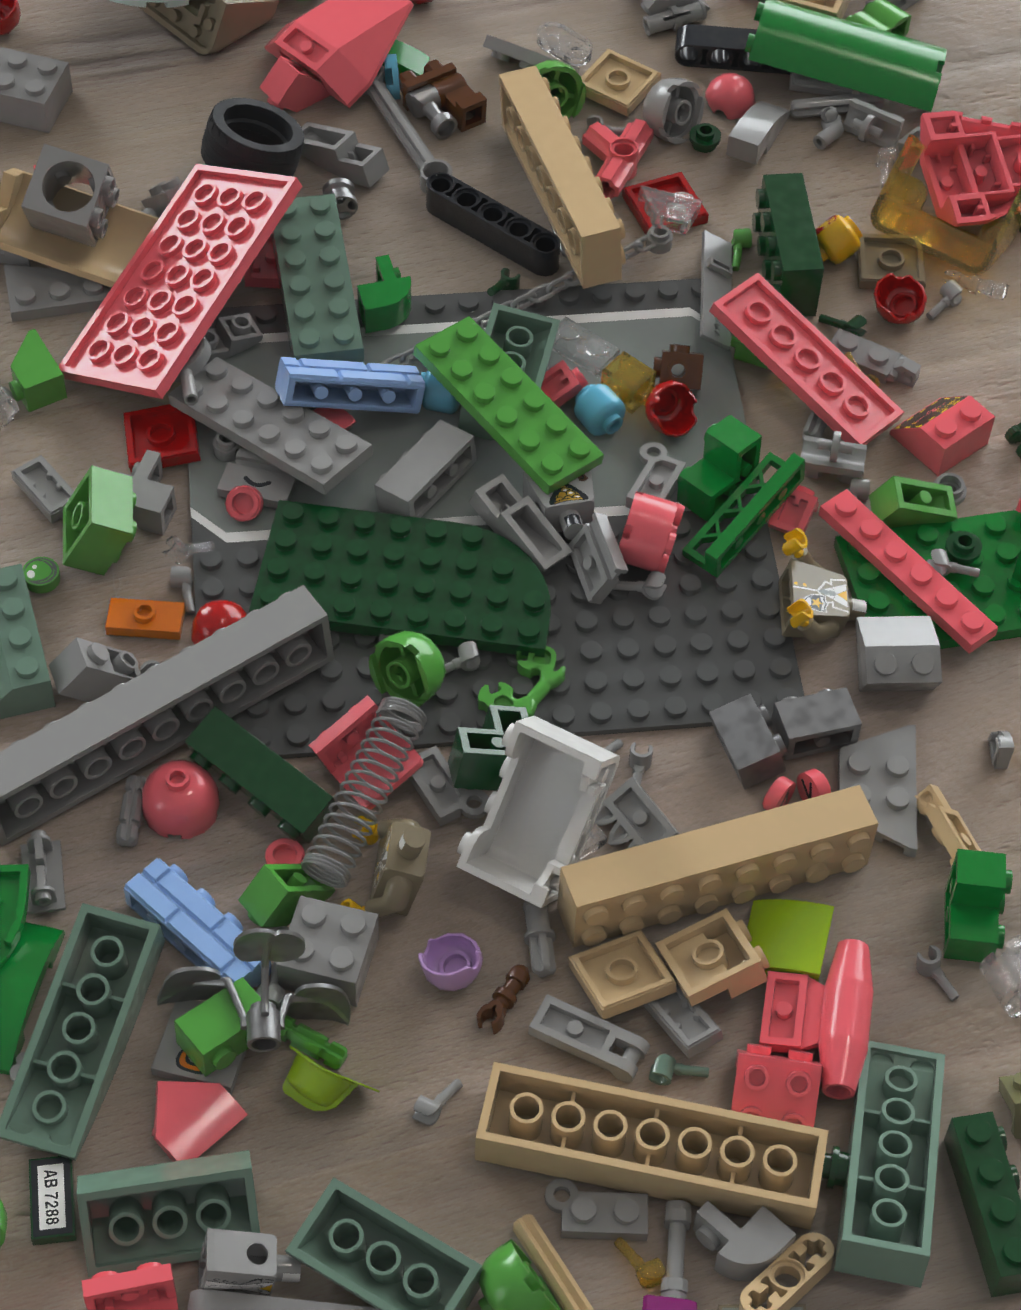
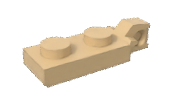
M929 784L918 795H915L919 813L929 818L933 825L931 829L933 836L941 845L946 847L951 856V866L953 865L957 849L981 851L959 812L951 809L938 786Z

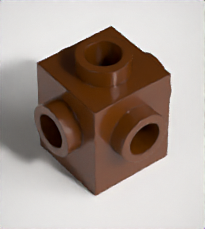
M670 344L669 350H662L661 357H654L652 378H659V384L674 380L686 384L689 389L701 390L704 354L690 352L689 345ZM675 364L684 366L683 372L679 375L671 372Z

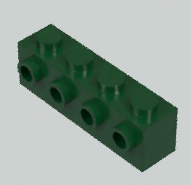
M214 706L184 741L192 752L189 756L190 760L200 765L206 771L210 767L221 775L218 781L236 795L240 790L251 798L247 803L264 818L269 813L280 821L277 827L289 838L295 841L298 837H301L309 844L318 834V827L324 824L323 817L330 813L329 806L335 802L334 798ZM335 805L332 811L336 812L339 807Z
M993 1111L954 1117L949 1124L944 1137V1143L991 1298L1021 1293V1199L1018 1193L1020 1179L1017 1168L1014 1164H1009L1005 1152L1007 1150L1006 1133L1002 1126H997Z

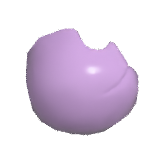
M447 933L436 939L430 938L424 953L418 954V959L429 983L440 990L457 991L466 988L478 976L482 966L483 955L476 941L463 933Z

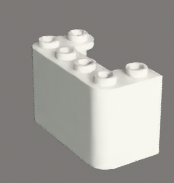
M531 716L518 720L515 724L511 723L503 736L502 745L506 747L505 755L507 758L504 760L499 772V777L503 778L498 791H493L487 800L484 812L488 813L484 825L476 828L473 833L466 832L462 837L457 849V853L461 854L456 867L535 906L543 908L558 899L560 867L579 861L618 768L620 756L543 719Z

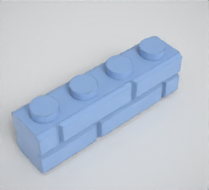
M281 357L276 376L275 390L278 396H280L283 406L419 414L425 391V381L416 366L367 363L364 365L363 362L306 358L296 360V358Z
M156 858L143 869L142 873H138L125 884L126 904L142 919L160 924L164 938L195 966L215 968L219 970L221 977H230L233 983L243 977L252 988L258 987L261 984V961H241L234 954V940L243 932V926L240 921L230 912L223 915L215 907L214 899L206 890L199 888L196 891L188 884V878L179 866L172 864L169 867L160 858ZM269 961V976H270V974H271V972H272L271 961Z

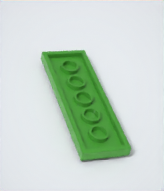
M470 316L415 345L413 355L547 495L602 464L604 454Z

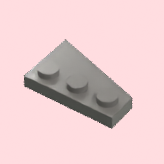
M4 264L12 322L96 311L111 290V287L58 269Z

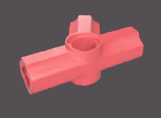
M635 119V121L628 123L620 137L599 122L590 125L586 133L583 134L582 144L604 162L595 177L598 176L601 180L605 198L610 197L612 199L618 197L627 181L636 176L637 164L654 136V130L648 126L646 121Z

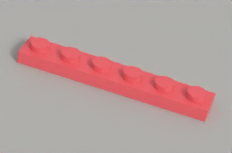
M844 490L820 506L819 516L926 615L931 616V619L969 654L996 636L998 626L849 490Z

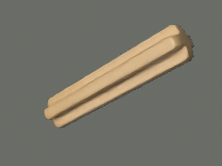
M526 1214L513 1223V1232L563 1310H594L535 1217L531 1214Z

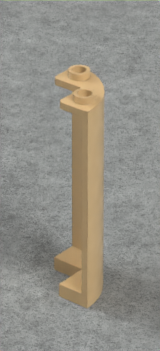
M16 168L4 171L0 183V249L111 288L159 219L158 217L116 203L114 208L109 207L106 216L108 228L104 238H98L96 246L91 247L31 227L21 205L33 174ZM64 186L55 195L53 203L56 209L71 212L86 206L93 195Z

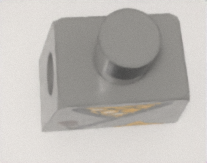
M523 470V498L529 495L557 532L563 531L564 536L572 540L585 523L593 521L594 490L591 470L549 495Z

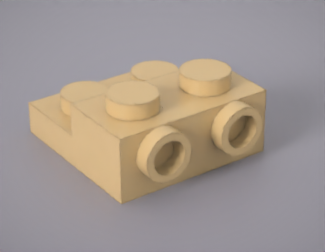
M727 908L655 943L658 954L691 1007L725 990L732 999L768 981L765 969L770 966L763 950L759 945L754 948L750 944L752 938L742 919L735 921Z

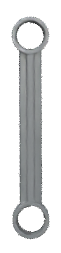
M382 65L372 85L363 95L371 97L420 170V188L426 194L427 178L433 173L438 172L452 175V167L446 161L435 159L385 86L384 67Z

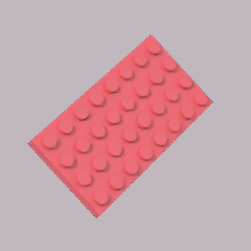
M196 164L59 364L64 379L163 399L303 187L297 177Z

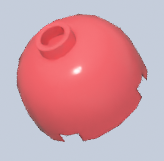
M172 760L160 765L147 777L142 788V812L149 828L160 836L168 838V834L173 836L181 835V839H191L204 833L216 821L220 805L218 787L210 772L197 763L187 760Z

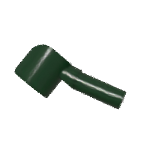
M503 268L500 280L487 290L488 295L493 296L501 290H518L520 288L521 275L517 274V276L510 278V270Z
M821 314L818 319L821 323L843 329L860 337L867 333L866 330L861 329V327L867 324V320L861 315L854 316L848 322Z

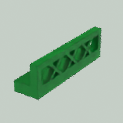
M769 452L682 549V556L718 578L804 480L805 459L793 452L784 461ZM771 466L776 468L775 474L767 483H764L763 474ZM757 493L752 498V500L745 507L742 508L741 499L746 494ZM735 518L723 532H720L719 524L723 519ZM713 542L705 551V557L696 551L701 544Z

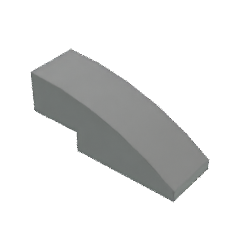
M764 101L755 103L745 112L729 134L726 155L756 165L762 154H767L788 120L791 110Z
M306 122L302 126L305 137L302 155L338 177L346 178L352 181V183L370 188L389 171L383 148L358 143L355 132Z
M503 473L477 489L472 495L469 504L496 534L506 538L523 550L543 573L573 552L529 495L522 498Z

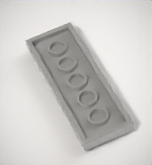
M219 357L214 358L199 373L194 375L198 394V402L196 404L188 405L185 403L181 384L168 394L171 406L324 495L373 455L372 444L307 407L283 406L280 396H278L275 389Z

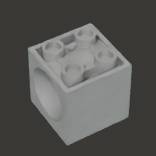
M44 143L21 207L31 227L95 247L98 238L103 239L108 228L106 216L109 207H115L120 190L117 188L116 178H114L109 164ZM72 183H83L91 187L94 193L93 197L83 208L71 212L56 209L53 199L64 186Z

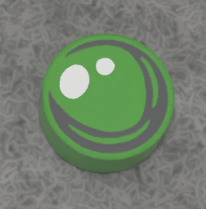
M36 557L29 560L23 567L27 588L31 592L39 594L48 593L54 590L60 583L59 566L51 558Z

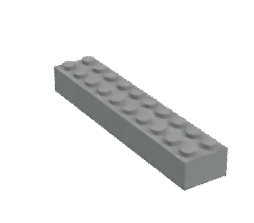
M302 585L293 591L282 594L277 600L249 612L244 618L228 627L218 629L210 637L199 643L182 649L179 654L161 664L151 666L132 680L115 686L110 692L92 702L82 704L77 710L63 718L46 724L43 729L25 739L13 742L8 748L0 752L1 847L185 744L184 741L214 706L231 718L334 660L327 613L307 588Z

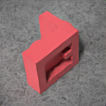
M561 360L546 371L541 390L560 407L576 396L589 383L578 367L571 370L565 361Z
M799 485L770 517L768 527L782 533L800 528L805 533L813 513L818 510V497H815V493L809 488Z

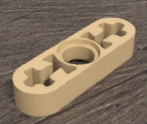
M814 1232L800 1236L743 1289L740 1295L739 1310H790L830 1272L835 1251L832 1241L825 1235ZM806 1254L814 1255L807 1261L805 1268ZM781 1274H789L794 1276L799 1283L793 1287H784L778 1284L775 1278ZM767 1294H769L770 1297L768 1298L766 1309L760 1305L767 1300ZM752 1304H753L754 1306H757L758 1308H757V1309H754V1308H752L751 1306H752Z

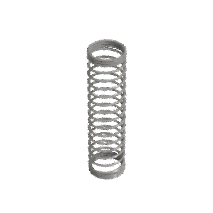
M393 696L385 697L381 700L380 706L376 711L377 718L371 721V728L366 731V739L361 741V749L355 753L356 760L350 763L351 770L345 773L346 781L339 785L340 792L334 795L335 802L329 806L330 813L323 817L324 824L318 827L319 835L313 838L314 846L307 849V854L302 859L301 866L305 873L322 884L335 888H343L348 885L351 874L347 868H355L357 866L352 857L358 858L362 856L361 850L358 847L367 845V841L363 836L373 834L371 827L368 825H376L378 823L374 814L383 813L380 804L388 802L385 793L394 791L390 782H397L399 778L395 772L404 770L403 764L400 761H407L409 759L406 751L414 749L411 741L419 739L418 732L422 731L426 725L427 717L425 713L408 700ZM390 710L403 712L418 722L403 719ZM378 720L383 727H375L374 723ZM382 720H386L399 729L413 732L416 736H404L389 728ZM377 730L392 733L407 741L411 747L398 746L385 739ZM374 731L379 738H369L370 732ZM366 741H368L373 748H364V744L366 743ZM372 741L386 743L398 749L405 755V758H398L384 752ZM366 751L384 755L395 761L400 768L388 767L375 760ZM363 752L368 759H359V754ZM358 762L364 770L354 769L353 765ZM362 762L384 768L395 779H388L374 773ZM350 773H353L358 780H348V776ZM357 773L373 776L387 784L390 789L385 790L371 785ZM348 784L353 791H343V786ZM352 784L366 786L381 794L385 800L371 798L357 790ZM342 794L349 802H338V796ZM346 794L368 800L376 805L379 811H373L357 804ZM337 805L344 813L333 812L332 808ZM341 805L363 811L372 817L374 822L354 816ZM332 816L339 824L327 823V818ZM336 816L358 822L369 832L358 831L343 823ZM323 827H327L334 835L322 834ZM331 827L346 830L359 837L364 843L351 841ZM322 838L329 846L317 845L316 840ZM326 838L343 842L354 848L359 854L346 852ZM316 848L319 853H311V851ZM321 849L342 855L351 861L353 865L341 863L324 853Z

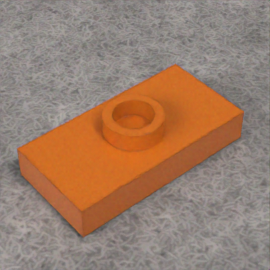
M111 598L105 625L106 635L180 640L185 616V603Z

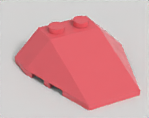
M953 110L922 113L920 117V165L937 218L954 227L987 224L1021 208V123L1012 121L1010 125L992 122V118L982 116L981 119L963 117V112Z

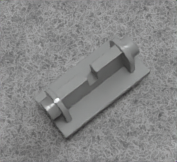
M35 830L31 832V837L27 839V844L21 845L22 864H29L31 872L27 915L66 910L61 841H51L46 831Z

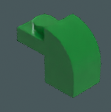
M389 254L376 257V282L357 285L358 311L365 333L394 328L404 322L411 311V277L401 278L400 270L398 267L393 268Z

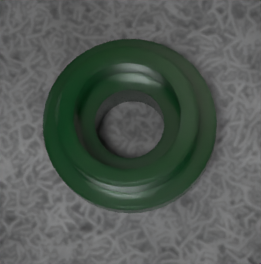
M709 123L697 124L691 128L689 140L696 151L708 153L715 150L717 145H719L721 132L716 126Z
M957 531L948 536L945 550L952 562L969 565L979 558L982 551V543L973 533Z
M833 1146L831 1154L825 1153L822 1178L827 1179L826 1188L833 1189L834 1185L844 1187L847 1177L850 1153L840 1151L838 1146Z

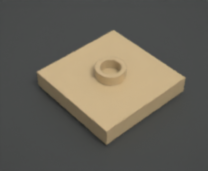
M607 49L581 76V79L585 84L587 98L628 116L646 97L653 85L661 80V73L613 50Z
M642 930L568 957L571 971L603 1020L677 992L676 981Z

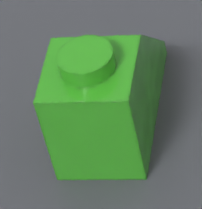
M35 329L28 331L10 366L13 381L9 382V387L16 402L21 400L28 412H32L67 398L64 375Z
M892 476L869 495L872 512L889 528L916 524L946 523L958 518L952 486Z
M264 864L238 901L248 911V917L256 925L262 928L283 927L291 923L300 896L325 901L336 890L307 875L302 869L301 864Z

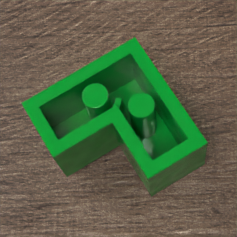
M728 415L719 423L712 424L707 429L704 435L703 458L691 467H686L680 473L677 480V501L705 521H708L759 464L762 435L731 415Z
M957 849L944 893L943 958L992 963L996 949H1003L1005 925H999V914L1002 915L1004 912L1005 894L1011 893L1013 881L1012 870H1006V854Z

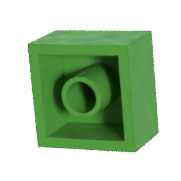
M91 465L63 507V565L104 576L112 563L118 562L122 549L127 542L133 541L137 530V523L133 521V510L137 496L133 492L132 476Z

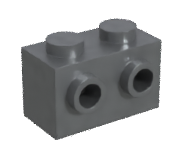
M847 687L835 690L824 689L816 694L802 697L791 696L774 702L771 718L774 734H780L788 752L787 755L783 756L784 760L837 750L858 742L862 726Z
M751 693L709 712L714 730L744 790L786 771L782 756L788 754L785 744L779 733L771 734L768 727L772 726L773 723L764 704L757 707Z

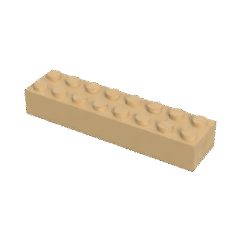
M536 66L499 74L502 127L556 235L559 237L561 245L583 289L621 280L622 265L626 263L625 252L621 245V239L625 238L624 224L621 218L616 219L610 197L605 198L600 178L598 176L594 177L589 157L583 156L578 136L572 135L568 117L562 116L558 98L556 96L552 97L548 79L546 77L542 78Z
M861 786L849 787L560 867L557 909L572 947L581 945L594 946L603 942L606 938L620 934L628 935L659 923L662 925L672 924L681 917L695 913L707 914L726 904L734 902L736 904L746 903L755 896L769 892L782 893L791 886L804 882L817 883L829 875L843 871L846 873L856 872L868 864L879 823Z
M494 1062L475 1138V1160L632 1193L648 1194L651 1197L670 1201L683 1200L702 1207L709 1201L719 1211L751 1218L764 1206L785 1225L811 1230L817 1210L829 1130Z

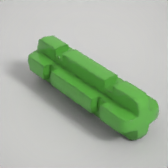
M286 1015L285 1029L281 1030L282 1041L290 1040L291 1046L316 1060L323 1058V1064L335 1070L341 1068L348 1056L346 1047L335 1041L329 1043L328 1037L302 1023L296 1025V1020Z

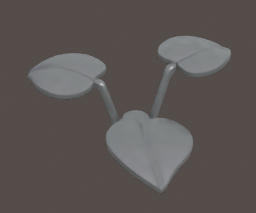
M253 928L242 932L235 938L233 951L239 960L246 962L261 961V1001L253 1003L247 1014L230 977H221L219 970L211 967L192 966L172 971L164 980L157 996L158 1006L189 1000H207L224 988H227L240 1018V1029L247 1030V1047L255 1052H270L281 1046V1030L285 1029L286 1015L303 1020H332L347 1026L351 1016L348 996L341 988L332 984L311 983L302 985L296 989L295 994L287 993L284 995V998L279 1003L280 1010L276 1009V1005L269 1001V961H291L302 956L306 949L304 937L291 930L274 931L266 928Z

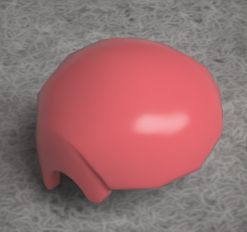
M723 73L710 82L705 91V98L712 112L715 113L717 110H721L728 120L741 118L756 103L751 83L747 78L736 73Z

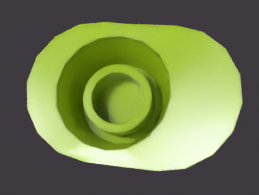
M289 1045V1048L296 1052V1056L282 1089L285 1094L304 1107L313 1111H328L336 1108L358 1085L378 1093L380 1092L377 1089L327 1070Z

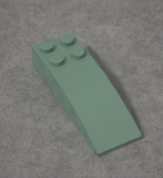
M82 903L0 1118V1139L76 1161L124 1054L165 944L160 924Z
M869 1041L867 1056L854 1098L847 1153H850L849 1165L842 1192L834 1271L921 1288L931 1252L945 1066L944 1054Z

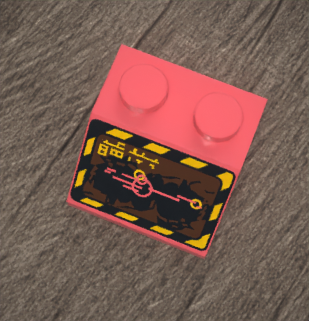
M972 396L943 397L892 428L890 435L933 473L940 476L988 444L995 416Z

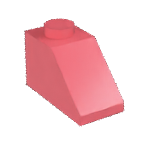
M279 56L259 87L269 96L267 102L270 105H274L281 110L286 108L296 113L331 96L326 91L320 78L298 63Z

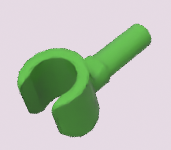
M750 228L735 229L733 232V239L731 241L734 252L732 260L733 271L740 270L742 248H751L752 246Z

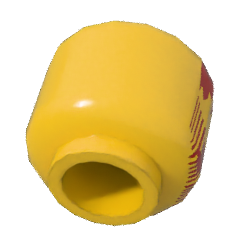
M833 215L815 229L823 262L829 259L835 264H841L861 247L859 239L863 235L848 215L844 218L840 215Z

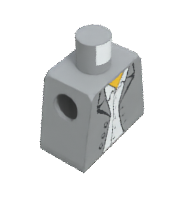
M207 1228L198 1262V1290L208 1289L271 1296L275 1282L300 1281L301 1262L289 1255H278L277 1238L273 1234Z

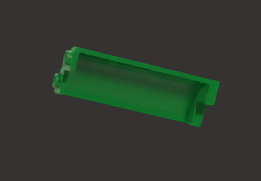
M766 0L765 3H758L754 20L759 22L756 34L749 33L744 52L750 53L748 60L929 112L932 111L942 76V68L946 60L947 48L779 0Z

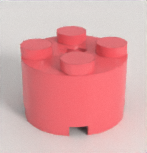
M636 491L619 544L625 563L651 572L659 571L664 574L685 506Z

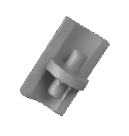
M853 98L850 100L843 127L845 131L858 136L859 141L864 143L870 141L893 151L896 148L905 119L894 113L891 114L881 110L866 101L863 102Z
M834 431L833 440L804 435L801 457L805 459V477L818 479L823 476V473L836 474V479L840 483L850 484L854 478L862 479L867 445L840 441V431Z

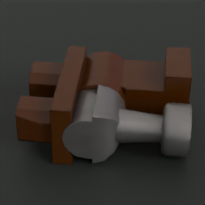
M437 59L430 61L424 66L423 74L416 76L410 70L400 73L399 83L400 90L403 93V107L407 111L410 110L415 118L426 116L431 121V131L437 138L445 139L451 136L456 128L464 132L486 123V97L481 92L475 93L467 85L466 80L460 73H457V68L452 62L442 65ZM466 112H471L474 115L473 118L466 120Z

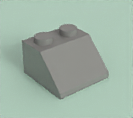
M931 616L855 618L859 692L934 690L942 683L940 643Z

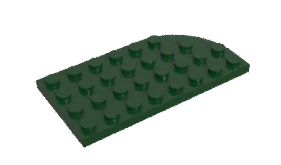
M284 500L278 501L249 612L260 609L277 600L282 594L304 585L327 613L331 631L377 637L380 634L393 635L403 631H412L425 635L434 644L459 647L464 642L474 641L477 644L478 650L515 655L516 651H521L522 656H528V653H535L537 657H545L551 619V601L548 586L532 559L506 538L475 525Z

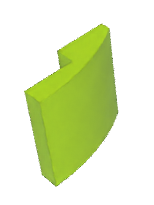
M788 899L753 900L747 928L752 938L750 944L753 948L759 945L769 962L770 967L765 969L766 977L768 971L808 974L810 978L819 981L835 906Z

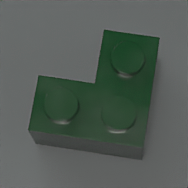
M489 705L482 729L457 728L448 760L454 788L498 791L503 779L499 777V772L504 760L507 758L505 755L506 747L502 745V739L511 723L515 724L516 721L529 717L526 707Z

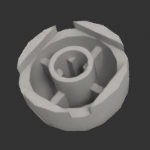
M673 77L661 80L653 85L643 103V118L648 126L654 130V136L673 144L685 143L688 140L682 137L692 127L700 124L703 116L704 98L698 95L696 89H700L698 84L686 79Z

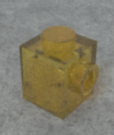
M623 351L602 370L601 384L609 386L624 402L626 411L633 414L642 405L645 406L650 392L655 387L656 371Z

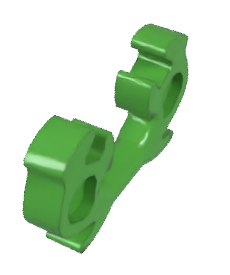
M546 646L545 657H537L535 653H528V656H522L521 651H516V659L518 660L517 672L529 679L539 675V681L525 697L519 699L513 697V688L504 682L498 683V692L493 694L489 692V685H484L478 694V709L484 710L487 713L489 705L526 707L528 716H534L537 706L550 690L557 688L564 682L566 667L561 666L560 669L555 671L556 652Z

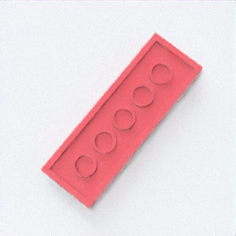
M756 273L715 301L709 312L833 431H840L841 439L844 442L867 445L896 423L903 415L904 411L759 273Z

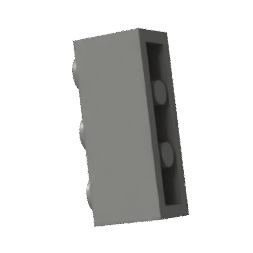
M440 419L430 430H427L422 435L421 439L409 451L402 454L399 461L387 473L379 477L374 485L378 509L387 514L421 518L477 461L474 435Z

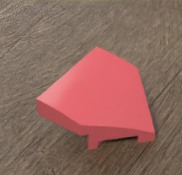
M157 1081L152 1136H154V1140L172 1162L198 1158L248 1114L220 1083Z

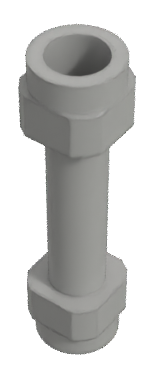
M671 1200L665 1206L664 1227L668 1229L666 1277L661 1280L660 1296L687 1299L688 1280L684 1279L683 1275L686 1231L690 1230L691 1204L683 1200Z

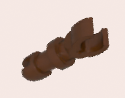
M521 964L513 966L506 975V982L503 987H497L492 994L493 1000L480 1008L476 1015L479 1029L483 1028L482 1025L487 1019H493L494 1016H496V1019L491 1022L493 1034H497L502 1029L507 1009L514 1007L517 1002L516 995L520 990L525 989L530 980L529 970L526 966Z

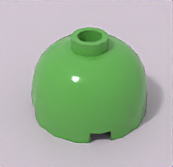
M546 60L536 64L535 66L538 68L542 78L546 77L548 79L552 97L556 96L558 98L562 116H567L568 119L571 116L573 118L576 117L581 111L586 97V88L581 76L572 66L559 60Z
M403 631L386 637L374 646L376 647L375 652L370 655L368 661L374 684L381 694L387 691L390 696L408 700L420 707L429 701L441 688L446 672L444 659L438 647L425 635L412 631Z
M512 1239L499 1246L486 1258L479 1278V1285L484 1297L478 1300L482 1310H561L542 1276L537 1275L530 1265L532 1264L530 1259Z

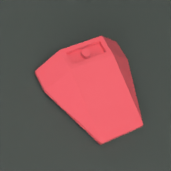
M326 0L286 24L266 44L265 49L276 58L282 56L286 59L294 60L320 78L329 95L350 108L372 85L414 5L410 0Z

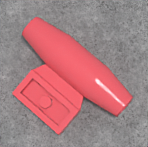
M845 939L837 944L825 985L810 978L808 974L768 971L759 1045L772 1047V1052L788 1053L789 1050L807 1051L818 1047L819 1062L822 1064V1092L827 1097L838 1100H846L855 1096L868 1052L874 993L869 946L860 940Z

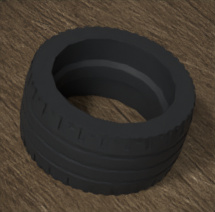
M229 98L217 103L208 118L202 139L201 156L205 164L209 166L293 177L303 150L304 131L290 114L274 105L250 98Z

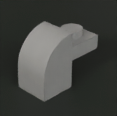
M146 450L141 462L135 463L132 473L129 475L133 477V492L137 496L133 510V521H136L138 529L164 535L177 509L174 486L160 483L163 477L161 454Z
M707 1201L696 1212L693 1226L695 1235L700 1243L711 1251H718L714 1270L720 1275L736 1281H753L794 1243L796 1237L795 1232L764 1206L740 1229L713 1204Z

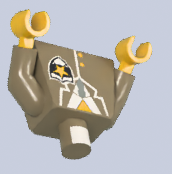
M795 528L785 533L784 539L787 542L783 543L782 551L787 556L791 555V559L778 581L782 636L806 637L812 644L836 638L840 635L848 620L855 621L856 617H865L866 601L849 598L846 577L829 571L815 562L806 549L808 540L800 528Z
M364 816L358 817L369 822H374ZM408 818L381 820L376 825H368L371 827L373 834L363 836L367 841V845H373L381 838L378 844L370 900H367L365 906L362 907L349 898L345 899L340 905L377 913L379 918L394 913L407 916L425 876L431 831L422 828L418 822ZM362 826V832H369L364 826ZM354 834L351 835V836L354 837L355 839H357V840L363 842V841H362L359 837H357L356 835H354Z

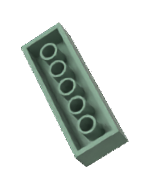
M335 193L296 197L271 234L291 358H296V360L306 358L364 363V347Z

